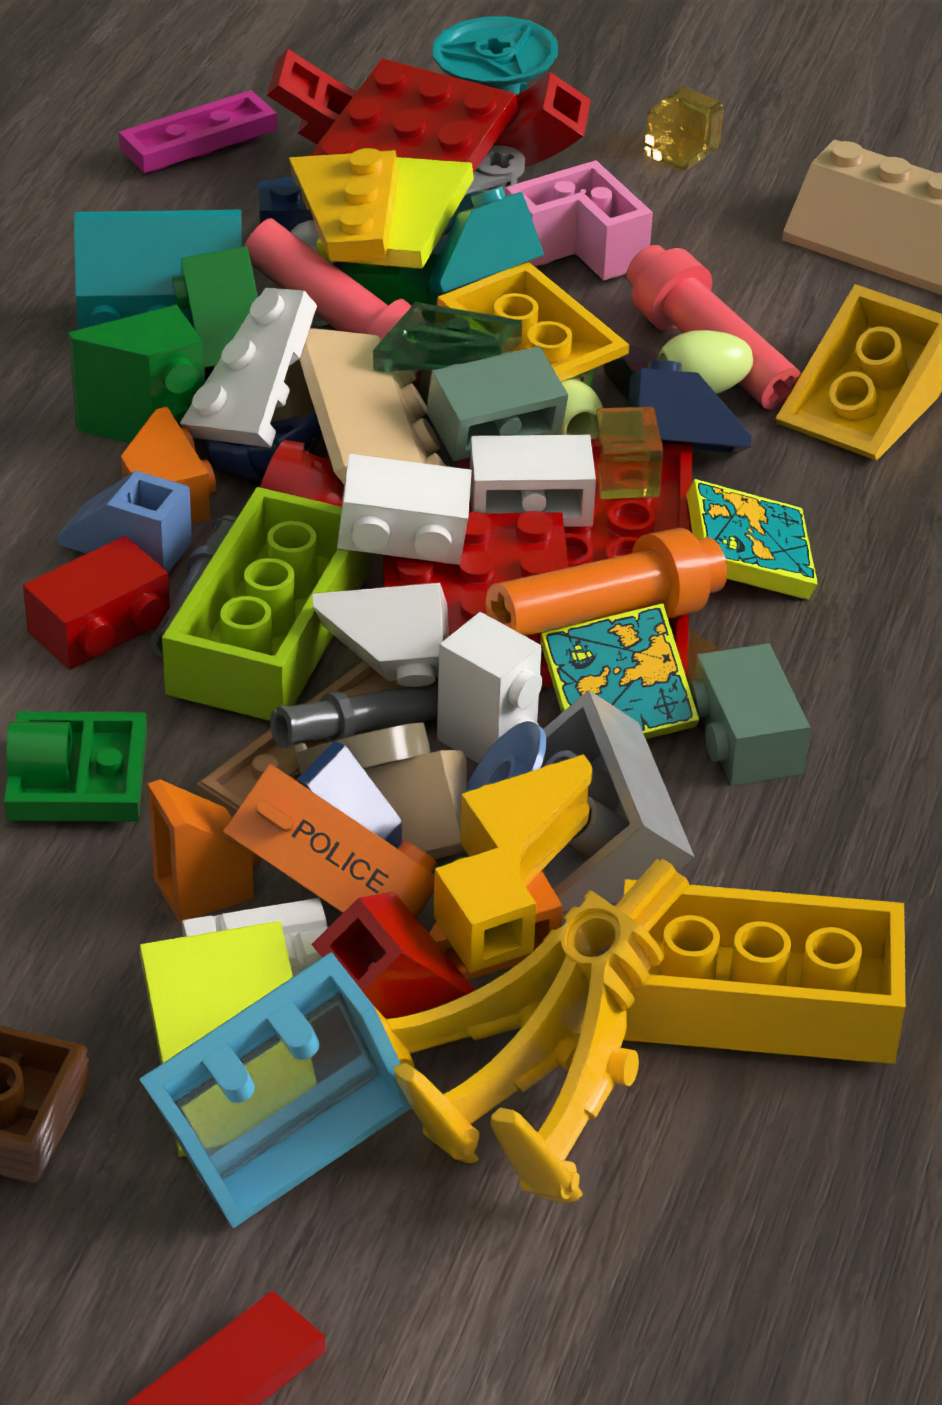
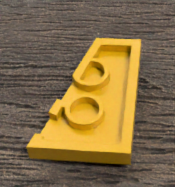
M365 148L348 154L289 157L293 180L301 189L303 202L306 209H310L314 218L315 229L330 262L386 258L398 175L396 150L378 151L372 148Z

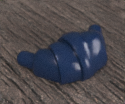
M313 411L302 418L293 416L287 420L271 421L270 425L276 430L271 448L207 439L201 440L213 465L220 472L241 476L243 479L252 482H262L267 467L281 442L284 440L303 442L304 448L307 450L312 445L313 438L320 435L322 431L316 412Z

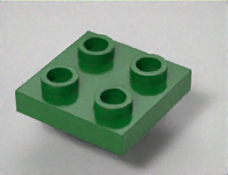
M17 711L16 721H10L7 732L6 762L8 777L4 798L6 821L139 822L147 741L146 712Z

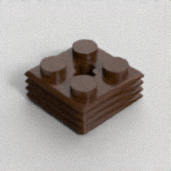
M0 1025V1175L30 1183H36L41 1180L90 1081V1076L88 1075L89 1066L87 1065L89 1058L86 1056L88 1048L85 1045Z

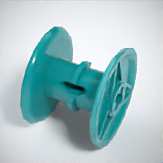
M509 16L480 17L461 21L443 30L433 42L432 56L440 69L451 77L518 95L521 91L527 90L526 81H530L545 73L558 57V41L548 29L529 20Z

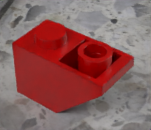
M395 892L359 897L311 944L321 957L332 952L373 1006L386 1019L399 1018L427 1011L475 991Z

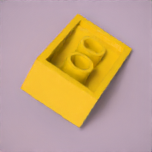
M528 261L438 296L436 342L444 347V351L471 341L484 358H490L506 352H516L540 346L561 382L629 354V344Z
M854 284L776 417L777 424L877 461L938 399L942 392V314Z

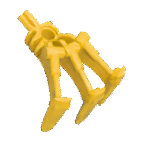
M663 858L661 861L656 859L615 906L589 890L584 896L585 901L580 907H572L563 917L565 924L556 930H551L543 939V943L530 955L497 979L461 998L427 1011L392 1019H385L375 1008L401 1063L394 1067L395 1079L415 1114L423 1124V1134L455 1160L464 1163L477 1162L479 1158L474 1151L478 1145L479 1131L471 1124L516 1091L524 1093L561 1066L568 1071L566 1080L550 1114L538 1132L533 1129L522 1115L514 1110L499 1108L491 1115V1127L504 1154L517 1172V1177L523 1191L535 1193L542 1199L558 1203H571L583 1195L578 1187L580 1178L576 1166L573 1162L565 1161L587 1121L594 1120L597 1117L615 1084L631 1086L637 1076L639 1065L637 1052L621 1048L627 1027V1009L635 1001L630 991L634 987L641 988L650 978L649 969L652 966H658L664 959L662 950L649 931L690 885L684 876L676 872L672 864ZM611 946L604 954L595 957L600 950ZM521 1028L514 1038L488 1064L468 1080L445 1094H442L422 1073L414 1068V1062L410 1055L411 1053L467 1037H472L476 1041Z

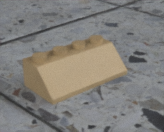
M834 139L811 163L783 230L782 241L942 295V173L911 165L903 158L887 157L863 149L854 142H841Z
M310 328L299 360L334 473L345 485L349 454L446 466L439 455L434 453L441 448V445L429 423L422 418L427 414V406L411 383L416 380V375L405 355L400 350L391 353L378 335Z

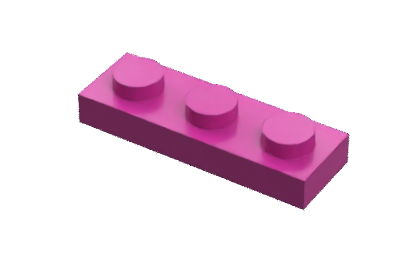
M252 90L119 131V149L143 173L166 169L169 165L193 157L207 156L215 150L240 142H250L258 136L277 131V112Z

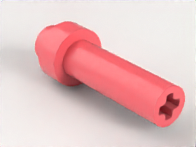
M272 218L263 221L257 226L247 239L244 247L248 246L251 265L282 289L305 291L317 305L315 314L337 331L378 335L391 353L400 350L407 358L416 375V380L411 383L415 388L419 387L423 359L444 351L443 346L429 337L432 322L429 318L403 299L396 300L388 306Z
M651 245L641 250L632 259L626 272L627 282L633 287L632 303L634 307L660 330L669 331L678 328L682 333L698 330L719 331L744 340L752 350L753 366L750 372L738 384L765 409L773 410L783 406L800 378L801 372L711 292L712 276L709 270L689 252L681 248L665 250L659 245Z

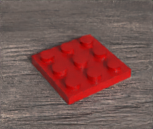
M382 58L309 156L348 154L365 148H372L378 151L396 150V156L401 158L472 163L474 173L518 111L516 94Z
M469 512L460 565L382 555L384 588L440 583L447 601L449 636L479 612L487 615L486 595L491 585L569 568L563 512ZM541 633L526 636L541 645Z

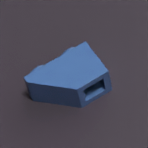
M134 471L87 500L57 535L58 545L87 554L118 538L126 536L169 572L192 544L190 487L143 472Z

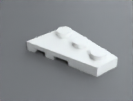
M265 288L262 294L255 299L250 307V313L234 338L223 349L219 362L205 384L195 393L191 406L180 422L182 427L189 429L193 438L271 448L276 430L270 425L275 408L285 406L290 388L284 383L288 366L295 363L301 357L317 307L305 291Z

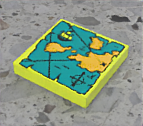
M694 479L686 494L692 533L697 539L709 537L719 544L727 563V579L809 600L818 583L802 508Z
M663 603L541 633L540 642L561 713L590 690L639 722L645 739L697 727L699 717Z

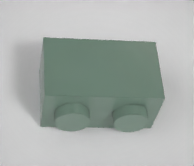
M538 346L433 370L426 412L452 460L457 461L470 458L471 436L561 435L568 393L543 350Z
M770 643L697 654L695 681L688 682L698 717L705 728L708 754L713 762L720 761L730 785L734 786L804 774L810 725Z

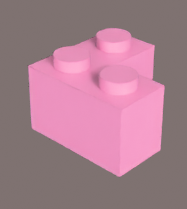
M597 160L505 187V196L523 192L544 252L543 256L528 261L533 266L546 265L553 260L576 254L604 281L626 274L632 259L641 250L650 246L653 212Z

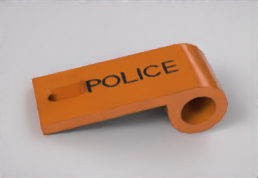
M272 764L268 765L223 831L225 835L337 909L340 915L359 897L395 892L417 919L434 894L435 875L431 872L437 865V862L431 856L406 840H403L397 849Z

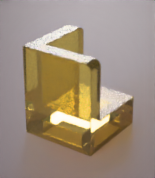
M680 87L649 109L647 113L644 154L682 171L689 170L720 147L724 103L687 87Z
M654 407L597 409L595 422L600 443L598 474L600 499L659 497L663 447Z

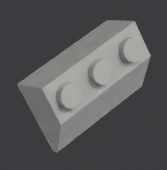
M588 690L543 729L546 734V750L542 767L583 754L592 765V781L588 786L587 798L590 808L588 823L542 870L563 905L562 912L569 911L574 906L580 907L585 901L584 896L589 890L595 892L610 904L618 903L624 896L625 879L638 880L656 859L661 861L663 858L672 864L676 872H678L695 858L639 722Z

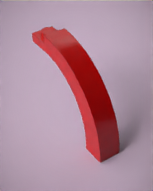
M287 49L276 60L267 96L299 116L301 122L298 134L318 145L357 91L337 81ZM550 72L531 88L516 95L519 109L493 146L516 148L525 157V167L544 161L562 152L584 137L591 99Z

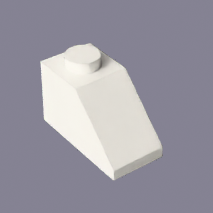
M440 583L312 594L313 607L322 626L387 681L397 680L399 685L407 687L426 686L435 682V677H438L439 644L449 637L448 607Z

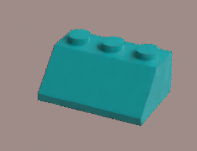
M241 210L74 212L75 291L78 330L176 305L172 276L181 275V258L242 247ZM188 308L181 309L191 324Z

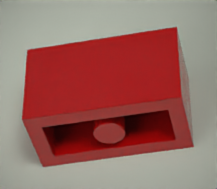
M126 536L118 538L23 584L27 632L69 670L160 625L170 607L168 572Z

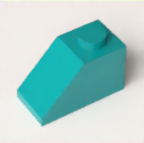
M501 186L471 197L474 208L458 213L427 285L430 294L450 291L544 255L523 192L505 196Z

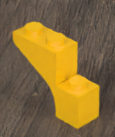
M584 754L461 794L460 843L469 857L461 858L450 864L435 868L434 919L470 974L534 951L536 902L526 886L588 823L590 808L587 798L588 786L592 781V765Z

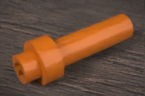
M673 528L641 536L636 541L632 554L493 584L487 591L486 612L487 616L524 636L662 603L667 618H675L700 611L707 603L709 594L718 592L724 587L727 579V563L721 547L712 538L697 539L695 535L685 528Z

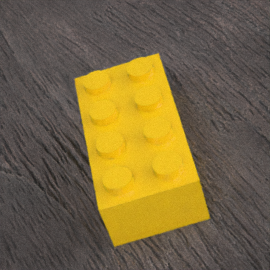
M625 879L624 895L638 880ZM689 885L650 929L649 933L662 950L664 959L658 966H652L649 969L650 978L641 988L634 987L630 991L635 1001L627 1009V1027L623 1040L888 1064L896 1063L906 1007L904 903Z

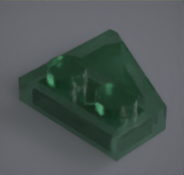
M415 302L373 349L374 371L379 372L442 369L454 364H464L498 356L506 352H513L522 341V320Z

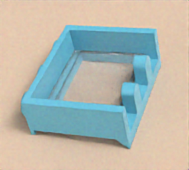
M332 952L139 1079L191 1163L199 1180L233 1229L412 1108L395 1079L394 1067L401 1063L375 1007Z

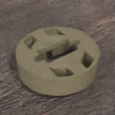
M424 723L406 724L336 740V742L345 745L364 770L431 753ZM334 741L307 748V745L304 743L296 744L295 751L300 774L302 775Z

